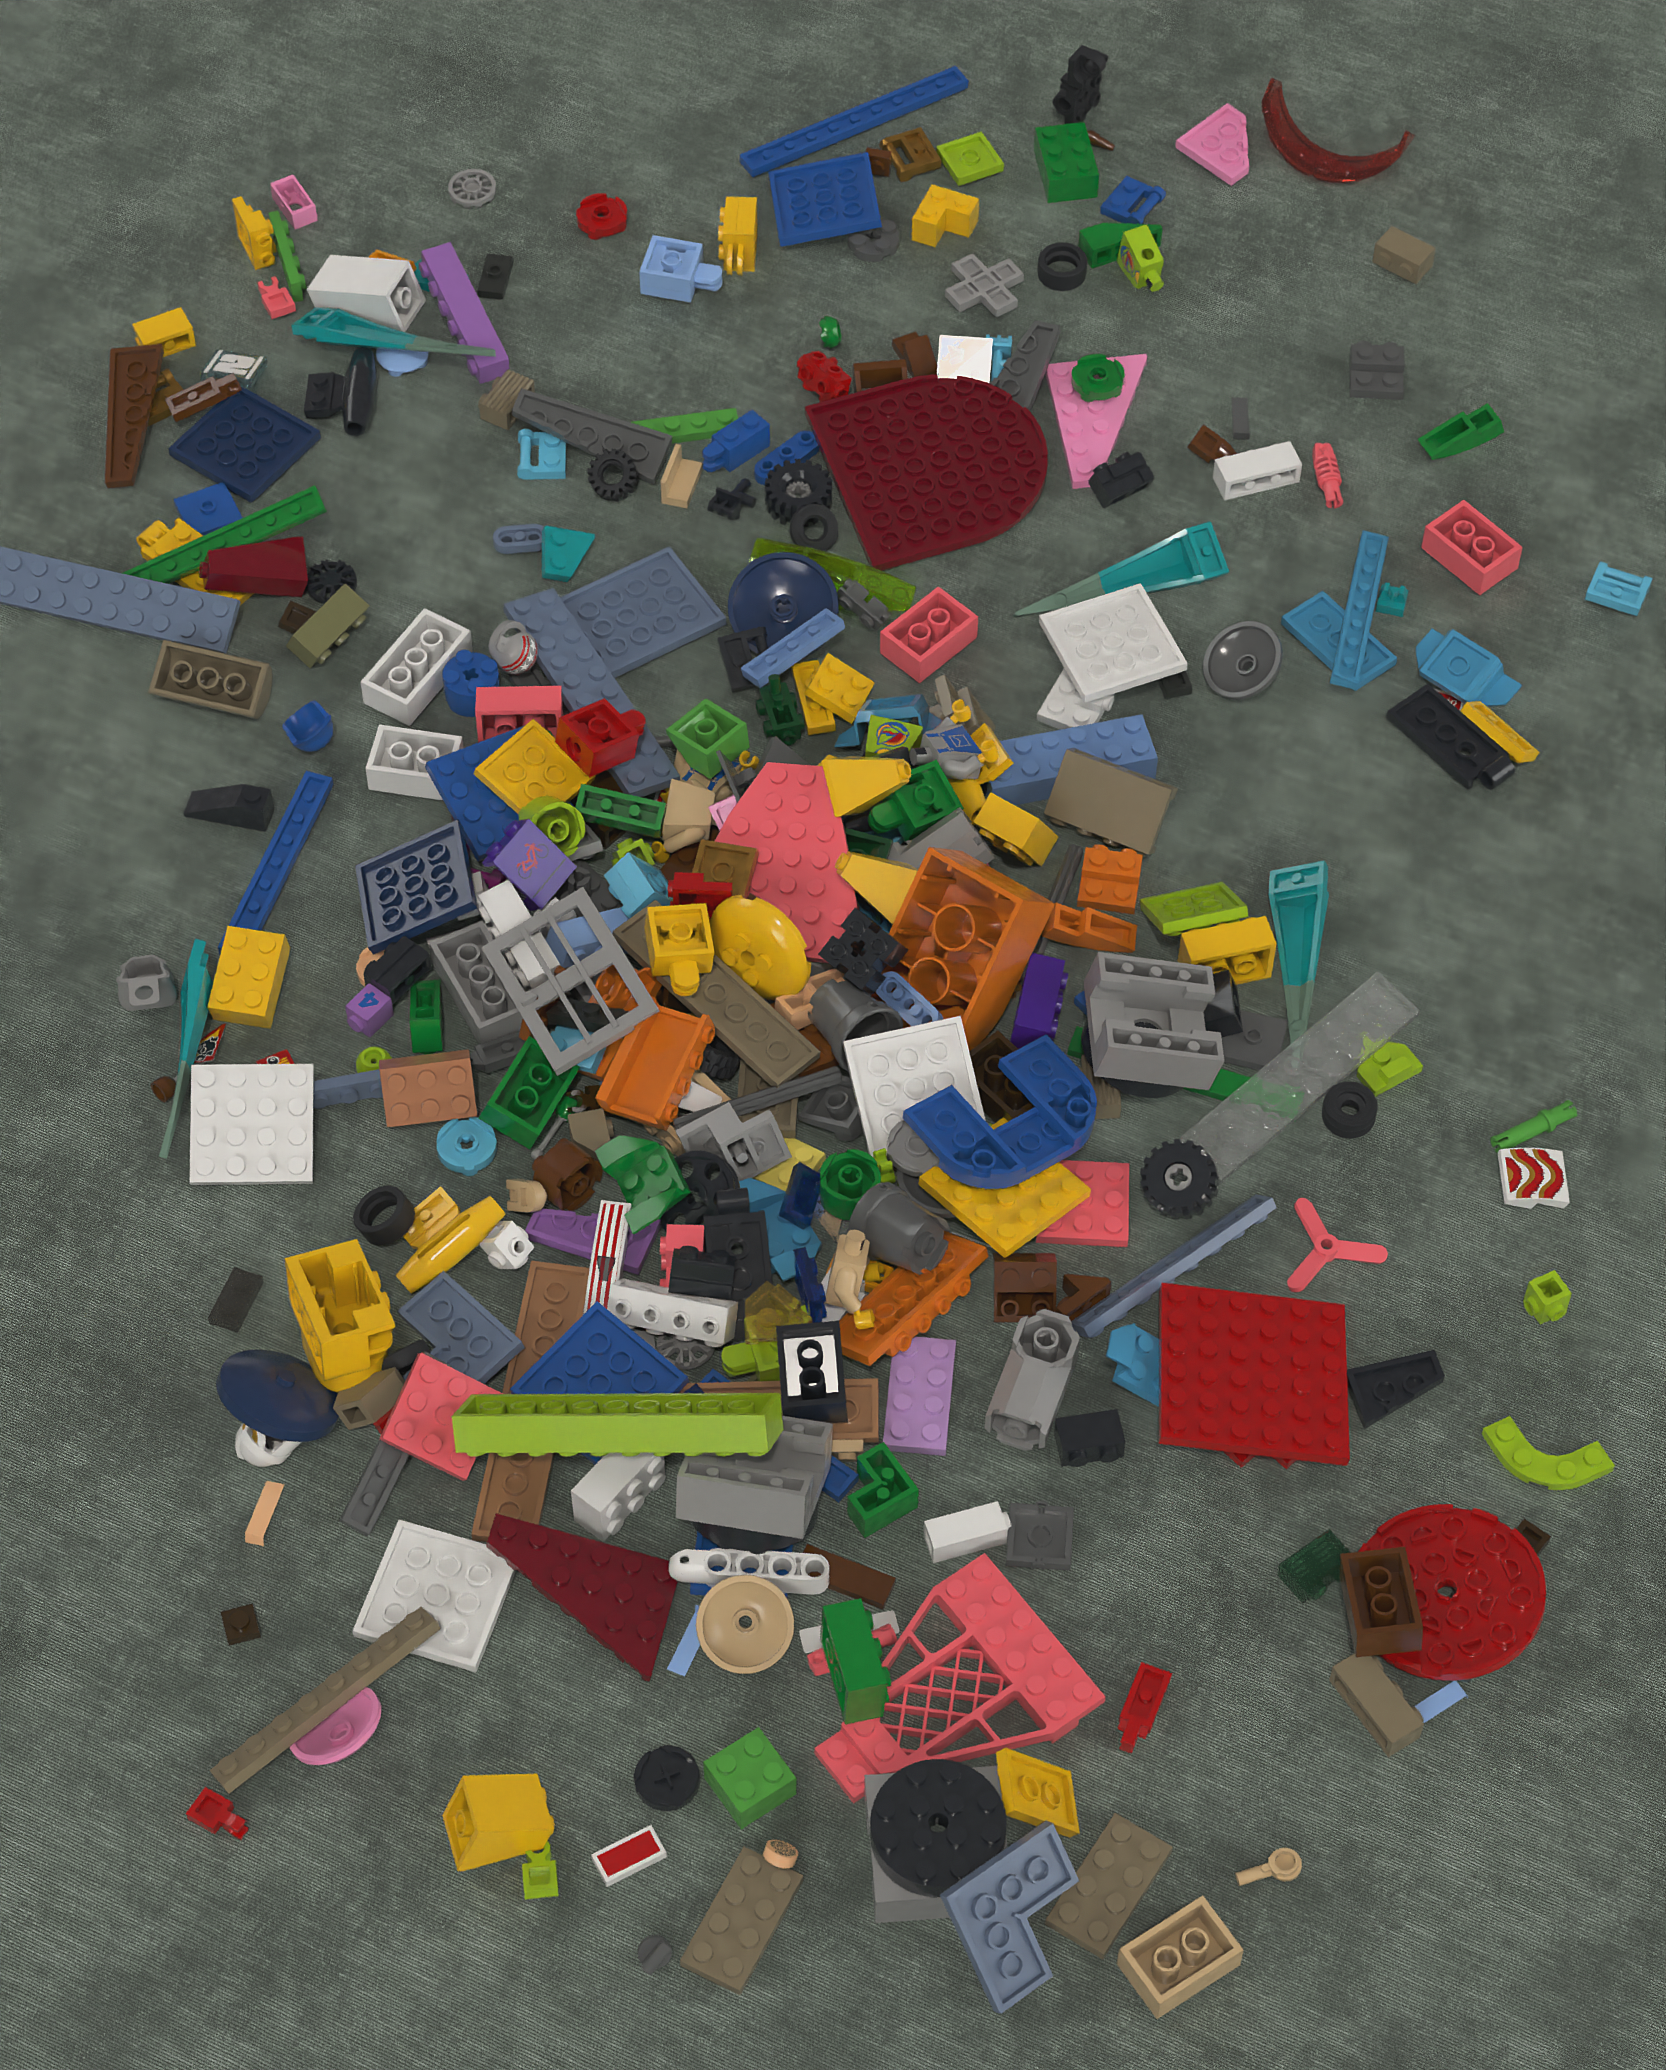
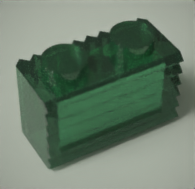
M1328 1529L1281 1562L1277 1576L1302 1603L1311 1598L1317 1600L1327 1591V1586L1332 1582L1337 1581L1340 1583V1554L1351 1552L1345 1547L1344 1543H1341L1336 1534H1333L1332 1530Z

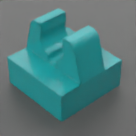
M1388 582L1382 584L1375 612L1403 617L1409 590L1403 585L1398 588L1390 586Z

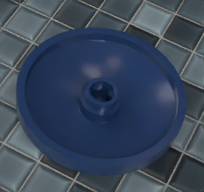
M790 552L767 554L749 563L734 580L728 597V616L733 632L737 633L757 627H765L768 634L766 637L768 648L825 608L837 616L839 613L837 591L828 573L812 559ZM747 641L750 652L758 656L759 653L755 641ZM822 644L821 646H819L818 648H816L814 651H812L811 653H809V654H808L807 656H805V657H808V656H810L811 654L815 653V652H816L817 650H819L824 644Z
M260 1349L241 1351L230 1356L223 1363L218 1374L216 1388L223 1405L243 1424L264 1435L292 1442L314 1441L329 1434L339 1418L333 1409L338 1393L325 1388L318 1381L309 1364L290 1355Z

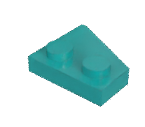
M545 525L542 529V578L568 582L593 542L595 534Z

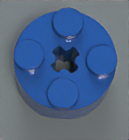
M469 650L458 651L456 656L449 660L443 669L442 677L445 699L450 709L461 716L476 717V687H500L497 662L481 653L470 652Z

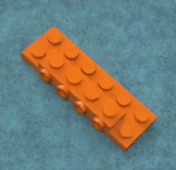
M944 1231L943 1239L949 1241L948 1248L942 1260L934 1269L929 1271L924 1268L920 1270L923 1274L919 1275L899 1266L860 1301L862 1304L860 1307L861 1311L873 1310L875 1316L874 1327L863 1330L858 1329L854 1322V1314L849 1312L839 1320L842 1355L871 1366L883 1354L893 1357L899 1351H907L912 1339L919 1332L926 1333L936 1316L939 1314L945 1315L950 1310L951 1303L958 1296L964 1297L969 1293L972 1284L969 1274L989 1257L987 1247Z

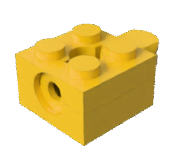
M726 196L725 207H720V223L724 224L718 227V241H723V244H719V260H723L724 271H727V275H732L733 271H737V275H743V271L755 272L758 236L757 197Z
M706 903L647 907L644 929L652 977L670 975L671 986L675 994L680 996L693 995L699 987V973H711L715 954Z

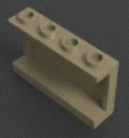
M1076 748L1066 749L1044 814L1051 816L1050 821L1062 826H1067V823L1076 826V831L1087 836H1093V833L1104 837L1102 841L1109 845L1119 847V844H1122L1145 857L1146 854L1155 853L1156 847L1154 844L1170 800L1175 799L1178 788Z

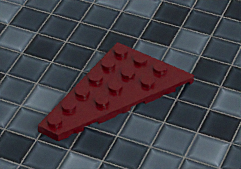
M496 1513L486 1547L496 1556L504 1558L507 1565L514 1571L518 1570L532 1582V1586L549 1601L558 1604L561 1611L568 1617L571 1615L586 1628L588 1634L602 1646L612 1650L615 1657L622 1663L626 1662L642 1676L641 1679L650 1682L678 1583L669 1574V1560Z

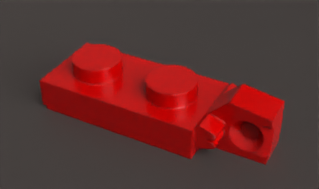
M1141 1662L1119 1717L1118 1730L1124 1732L1119 1750L1132 1754L1138 1737L1146 1740L1170 1684L1171 1672Z

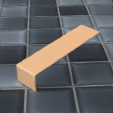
M266 1481L245 1532L246 1543L264 1546L265 1532L285 1484Z

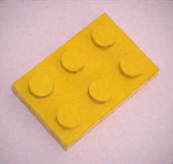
M1009 1748L996 1752L997 1773L1000 1780L1002 1802L1006 1816L1034 1826H1039L1043 1822L1049 1821L1054 1824L1058 1834L1069 1838L1080 1833L1071 1771Z

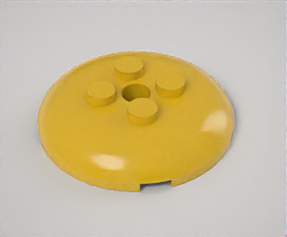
M742 895L731 896L716 907L710 919L715 955L763 999L775 1001V998L783 995H796L806 986L811 974V962L807 961L804 952L807 945L797 927L782 911L763 899L756 897L754 900L743 898Z

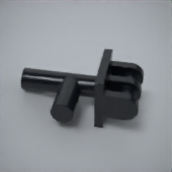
M744 478L731 492L717 487L716 494L710 500L707 510L709 512L716 511L720 516L727 515L730 520H738L740 518L741 504L751 508L756 504L757 498L745 494L751 486V482Z

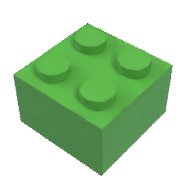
M759 1727L703 1762L704 1779L740 1829L745 1828L796 1795L795 1775Z

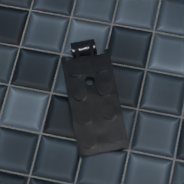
M1426 684L1387 711L1386 718L1467 790L1472 788V781L1477 778L1487 789L1492 790L1515 774L1514 765L1509 760V753L1429 684ZM1467 751L1470 755H1464L1460 752Z
M748 1188L716 1190L718 1215L703 1216L706 1252L711 1253L713 1250H725L730 1255L736 1256L730 1300L738 1302L734 1338L729 1342L745 1341L744 1319L775 1312L765 1211L750 1212ZM734 1244H740L743 1247V1252L741 1254H734L731 1247Z

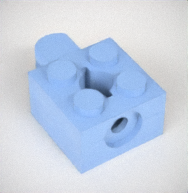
M652 236L639 271L640 294L691 303L696 288L717 291L721 288L722 269L720 266L704 263L703 244Z

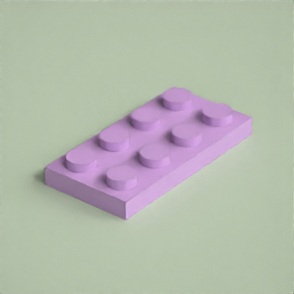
M914 1337L907 1351H899L892 1357L883 1442L890 1451L946 1456L956 1340Z

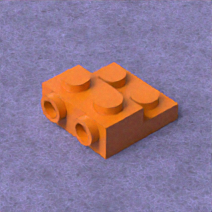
M1101 844L1094 845L1092 848L1086 847L1077 907L1134 914L1143 855L1137 854L1135 850L1125 848L1118 852L1111 851Z

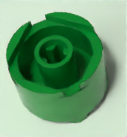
M847 1149V1152L838 1155L837 1152L831 1154L823 1162L820 1170L821 1206L839 1219L850 1220L857 1202L866 1191L881 1183V1172L876 1160L868 1153L857 1149Z

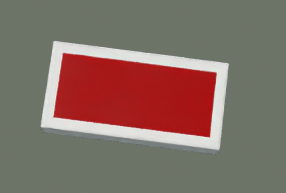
M652 1825L591 1854L592 1861L606 1887L667 1857V1852Z

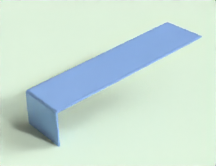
M695 1605V1613L667 1670L682 1676L686 1675L700 1646L696 1631L698 1605Z
M1454 1680L1414 1707L1419 1710L1423 1717V1723H1425L1465 1696L1468 1698L1458 1682Z

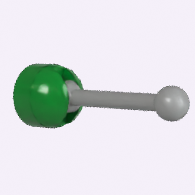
M565 1095L561 1098L556 1107L557 1121L539 1147L531 1152V1157L534 1160L538 1156L543 1155V1150L562 1122H568L567 1115L574 1114L567 1112V1108L576 1107L577 1101Z

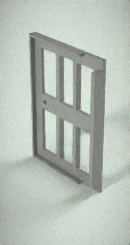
M584 887L481 947L557 1076L635 1030L634 1026L660 1011ZM577 907L603 947L579 961L555 921ZM548 924L552 926L574 962V965L556 976H553L530 935ZM523 939L527 942L549 979L527 993L523 990L501 953ZM612 965L615 966L639 1005L616 1020L590 979ZM583 982H586L610 1022L591 1035L587 1032L565 995L566 992ZM558 997L562 1000L584 1039L560 1052L536 1011Z

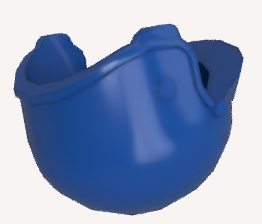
M315 700L301 707L282 724V728L293 746L305 752H315L324 748L331 741L333 735L332 716Z

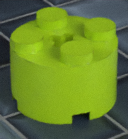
M538 797L522 807L518 814L519 820L530 819L567 857L578 849L577 845L585 834V822L580 811L571 804L556 797Z

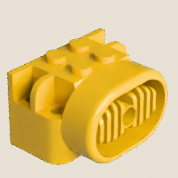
M354 1239L285 1258L290 1303L301 1329L303 1349L318 1381L325 1388L338 1393L363 1382L372 1374L382 1371L383 1359L388 1356V1348L391 1347L393 1342L392 1329L395 1328V1322L389 1311L391 1307L386 1292L380 1291L379 1275L376 1270L371 1271L358 1240Z

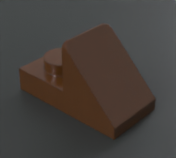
M915 331L892 339V348L900 360H906L907 371L911 377L937 374V363L927 335L919 337Z
M1075 1274L1063 1275L1062 1289L1068 1296L1058 1303L1056 1313L1068 1316L1071 1321L1110 1295L1111 1281L1106 1277Z

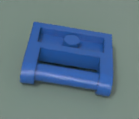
M1126 176L1100 207V213L1120 223L1143 224L1145 216L1156 203H1160L1165 198L1166 192L1160 186L1151 187ZM1143 198H1147L1136 212H1132Z

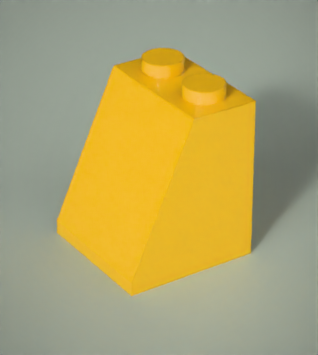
M538 1774L463 1775L442 1815L457 1871H466L524 1855L525 1851L531 1850L534 1852L541 1850L554 1832V1819L552 1815H549L546 1805V1791L544 1787H541Z

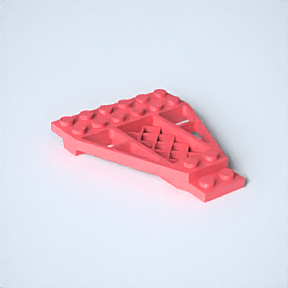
M984 1553L932 1588L881 1664L882 1667L887 1666L888 1670H890L908 1643L923 1659V1662L893 1681L891 1686L887 1687L889 1703H885L884 1711L901 1713L899 1726L883 1724L880 1722L881 1717L846 1725L843 1721L841 1730L815 1747L814 1754L850 1800L855 1803L864 1797L865 1775L896 1773L910 1764L923 1760L944 1759L962 1762L995 1754L1004 1748L1012 1750L1049 1740L1053 1744L1076 1728L1081 1718L1103 1704L1106 1696ZM936 1603L962 1635L936 1653H930L914 1635V1632L933 1604ZM960 1657L978 1659V1672L960 1670ZM956 1658L955 1669L942 1667ZM983 1660L994 1674L982 1673ZM930 1675L929 1686L916 1685ZM934 1675L953 1677L952 1690L933 1687ZM957 1678L975 1680V1693L957 1691ZM980 1681L999 1684L998 1694L995 1696L979 1694ZM904 1693L902 1704L890 1703ZM908 1693L927 1695L926 1707L906 1705ZM931 1696L950 1698L949 1711L931 1709ZM954 1699L972 1701V1712L969 1714L952 1712ZM1017 1700L1041 1730L1000 1740L986 1720ZM977 1702L984 1703L977 1708ZM905 1714L924 1716L922 1729L903 1726ZM928 1717L946 1719V1730L943 1732L926 1730ZM951 1720H953V1721H958V1722H956L955 1724H953L952 1726H950V1725H951ZM975 1727H978L990 1741L938 1754ZM889 1733L898 1734L897 1742ZM902 1735L920 1737V1747L917 1750L901 1748ZM925 1738L931 1739L926 1744H924Z

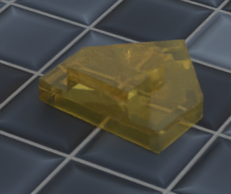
M766 1281L745 1300L746 1344L777 1341L776 1326L812 1323V1317L801 1309V1302L779 1284L774 1287L770 1282Z

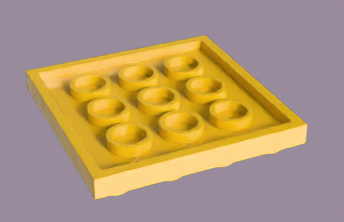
M1003 1117L990 1127L994 1130L1008 1121ZM1060 1162L1017 1185L1004 1189H984L963 1184L952 1179L938 1166H934L922 1174L918 1181L920 1187L1004 1258L1011 1255L1090 1197L1091 1188Z

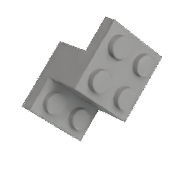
M728 1102L675 1130L685 1152L706 1151L723 1158L732 1166L739 1181L753 1178L792 1157L770 1109L742 1123ZM718 1164L712 1165V1166L710 1167L708 1173L711 1172V1171H713L714 1169L718 1168L719 1165H718Z

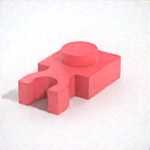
M276 276L271 277V286H265L262 281L257 282L258 290L262 294V303L271 319L296 311L295 303L286 287L279 289Z

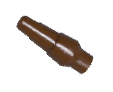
M1087 130L1091 145L1110 151L1114 150V144L1101 137L1094 130Z

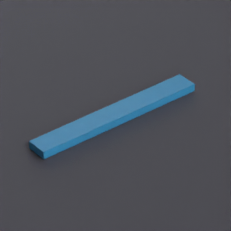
M1362 530L1330 684L1354 690L1358 688L1389 539L1388 536Z

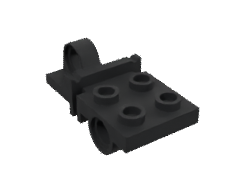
M1082 44L1069 58L1068 73L1061 77V90L1052 101L1055 110L1065 116L1064 124L1084 121L1088 111L1092 107L1097 106L1101 97L1099 85L1102 80V74L1100 73L1106 67L1108 55L1095 49L1092 50Z

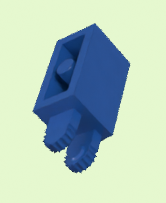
M750 410L713 434L712 442L703 448L702 451L705 459L703 460L704 471L714 472L724 467L727 471L731 472L770 446V424L754 410Z

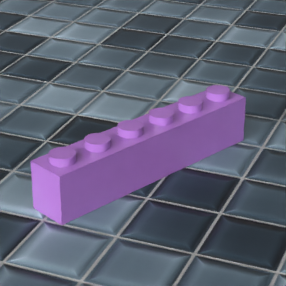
M451 242L421 251L422 262L419 263L421 275L423 278L427 277L432 297H437L439 311L443 317H447L449 331L452 336L456 335L458 339L457 344L495 349L496 357L466 355L470 374L476 376L479 384L495 380L498 376L501 377L509 369V358Z

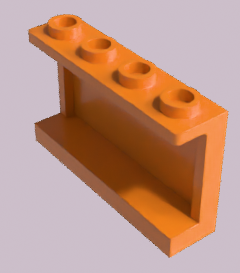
M652 997L660 1011L634 1026L635 1030L624 1036L595 1099L606 1112L667 1131L670 1123L678 1115V1106L682 1097L686 1096L690 1090L694 1071L698 1070L702 1064L703 1052L707 1044H710L714 1039L715 1026L707 1014L703 1013L701 1018L660 1006L656 998Z

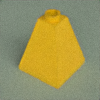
M847 756L822 760L835 817L865 812L907 784L911 777L910 765L904 759Z
M847 851L846 854L842 853L835 863L836 872L880 916L893 924L918 869L908 863Z

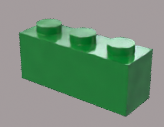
M581 784L575 808L580 811L586 822L660 838L665 818L666 803Z

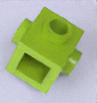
M632 837L617 844L618 851L612 853L614 857L611 860L612 866L628 852L650 865L655 864L653 861L655 855L647 842L644 843L642 838L634 842Z
M1553 1270L1528 1282L1523 1303L1528 1314L1534 1316L1541 1325L1549 1320L1552 1322L1557 1321L1566 1314L1572 1293L1557 1272Z

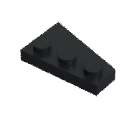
M1435 1350L1347 1369V1385L1364 1429L1443 1383L1445 1377Z

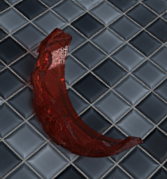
M1271 78L1262 99V113L1264 114L1265 125L1273 146L1293 168L1307 176L1312 175L1315 179L1324 182L1351 183L1373 177L1394 164L1415 137V134L1405 131L1401 142L1385 151L1366 156L1340 155L1316 145L1299 130L1286 107L1281 81Z

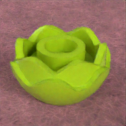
M367 1047L356 1058L357 1073L378 1070L379 1060L392 1059L389 1052L381 1047Z

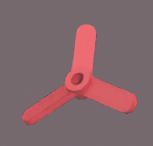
M1299 1198L1295 1202L1294 1209L1310 1236L1314 1249L1288 1278L1287 1285L1290 1291L1300 1292L1304 1290L1326 1263L1332 1262L1335 1259L1382 1264L1386 1261L1388 1252L1384 1246L1338 1240L1327 1232L1313 1204L1308 1199Z

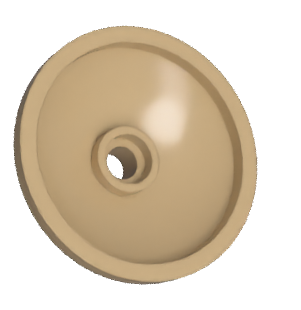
M736 1575L720 1581L704 1596L697 1612L696 1631L703 1651L716 1665L730 1672L750 1674L771 1667L786 1653L794 1633V1615L787 1597L774 1583L755 1575ZM742 1616H749L752 1620L751 1625L748 1627L741 1626L739 1623Z

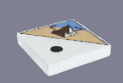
M940 335L937 366L938 378L956 379L957 375L989 383L993 339Z

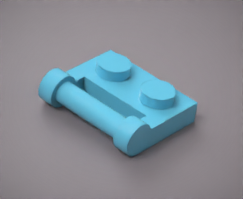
M530 429L520 430L518 432V442L520 443V464L517 467L518 477L525 480L566 479V442L546 432H533ZM531 445H539V466L531 465Z
M1600 561L1586 592L1585 600L1638 616L1653 578L1648 576L1642 578L1608 567V563Z

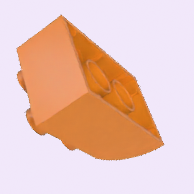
M929 847L889 932L891 936L909 950L895 968L887 965L881 974L890 971L897 972L942 1014L943 1019L961 1016L970 1051L986 1038L1004 1013L1055 903L963 851ZM875 991L872 997L877 1001L884 1002ZM902 1018V1020H903V1028L911 1027V1026Z

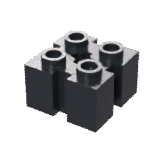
M854 908L841 924V927L846 931L839 939L832 936L818 955L835 969L844 973V976L858 988L872 996L886 979L881 974L887 965L895 968L909 949L882 930L883 928L866 914ZM862 949L866 951L863 956L860 955Z

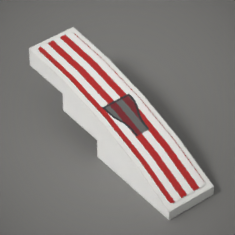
M601 1200L591 1255L584 1314L596 1301L608 1310L611 1284L622 1279L624 1276L623 1266L629 1229L624 1214L632 1209L631 1203Z

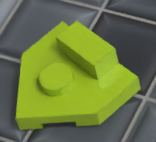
M1364 1037L1356 1077L1376 1097L1422 1072L1423 1064L1405 1044Z

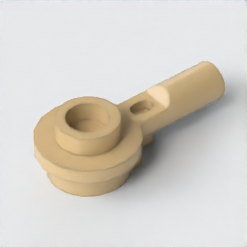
M1279 1848L1269 1856L1268 1863L1235 1873L1237 1883L1241 1886L1270 1876L1284 1882L1292 1881L1301 1872V1858L1293 1849Z

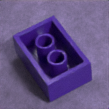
M1036 953L1031 954L1023 979L1010 1042L1018 1049L1046 1034L1052 1041L1054 1040L1058 1027L1057 1020L1064 998L1063 992L1069 974L1063 972L1066 960Z

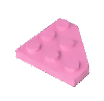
M1227 103L1178 138L1175 148L1232 186L1249 172L1246 115Z

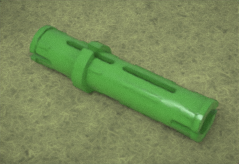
M1566 1100L1564 1103L1549 1110L1543 1109L1537 1113V1116L1496 1136H1492L1490 1138L1493 1148L1498 1145V1148L1495 1149L1497 1153L1500 1149L1512 1148L1545 1131L1550 1133L1556 1129L1557 1125L1576 1118L1577 1110L1575 1106L1569 1109L1573 1105L1570 1100Z

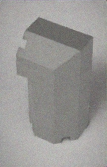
M959 807L913 840H907L908 845L901 846L899 842H894L888 859L908 863L919 869L929 847L963 851L984 864H987L995 857L982 835L973 826L970 818Z
M1042 1309L1037 1311L1033 1317L1028 1318V1316L1020 1318L1012 1338L1010 1354L985 1415L984 1429L989 1433L994 1429L998 1433L996 1439L1002 1444L1024 1451L1032 1450L1034 1444H1039L1038 1449L1045 1448L1078 1360L1080 1336L1072 1328V1322L1068 1316Z

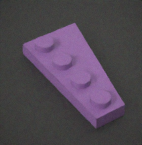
M541 1209L540 1211L533 1212L525 1231L530 1241L591 1260L598 1214L592 1213L591 1216L576 1215L574 1211ZM658 1219L635 1235L629 1227L627 1234L628 1244L623 1266L624 1271L639 1275L661 1228V1220Z

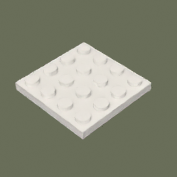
M1141 583L1039 615V624L1084 703L1187 670L1188 663Z
M961 1016L843 1041L868 1154L872 1157L873 1151L886 1148L887 1151L886 1144L890 1131L898 1122L904 1120L902 1117L905 1109L950 1085H953L985 1120Z
M313 1064L191 1065L190 1185L313 1184Z
M398 1520L353 1628V1636L374 1643L382 1634L390 1631L404 1620L409 1613L414 1612L419 1607H423L437 1621L441 1629L414 1649L411 1654L477 1672L516 1571L507 1565L504 1558L496 1556L486 1547L487 1544Z

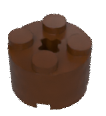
M566 1138L560 1139L554 1147L545 1155L538 1156L532 1164V1170L534 1171L533 1181L539 1182L546 1191L547 1199L563 1211L564 1209L575 1211L582 1207L595 1193L592 1187L596 1180L600 1183L603 1174L600 1162Z

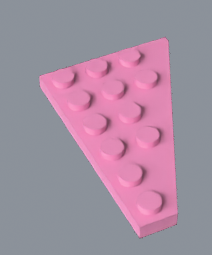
M1147 354L1106 358L1113 362L1116 359L1124 368L1125 378L1122 392L1118 397L1094 400L1092 402L1082 400L1081 395L1072 386V369L1078 364V361L1048 364L1045 374L1073 489L1090 487L1088 480L1094 474L1093 469L1105 462L1108 464V459L1115 447L1120 429L1124 424L1126 413L1131 406L1136 388L1139 386L1144 367L1147 365ZM1094 375L1095 379H1102L1098 375Z

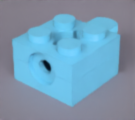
M630 852L623 856L604 875L610 884L608 890L616 899L621 901L623 904L621 910L628 918L633 917L654 900H657L662 906H669L670 901H673V898H668V881L661 870Z

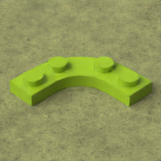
M1511 1416L1497 1421L1482 1430V1436L1498 1460L1510 1473L1528 1484L1531 1481L1549 1486V1490H1567L1583 1486L1613 1472L1615 1467L1598 1440L1572 1453L1556 1456L1547 1455L1536 1450L1523 1436Z

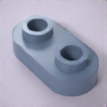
M539 524L500 527L493 534L494 548L503 554L542 550V529L544 527Z

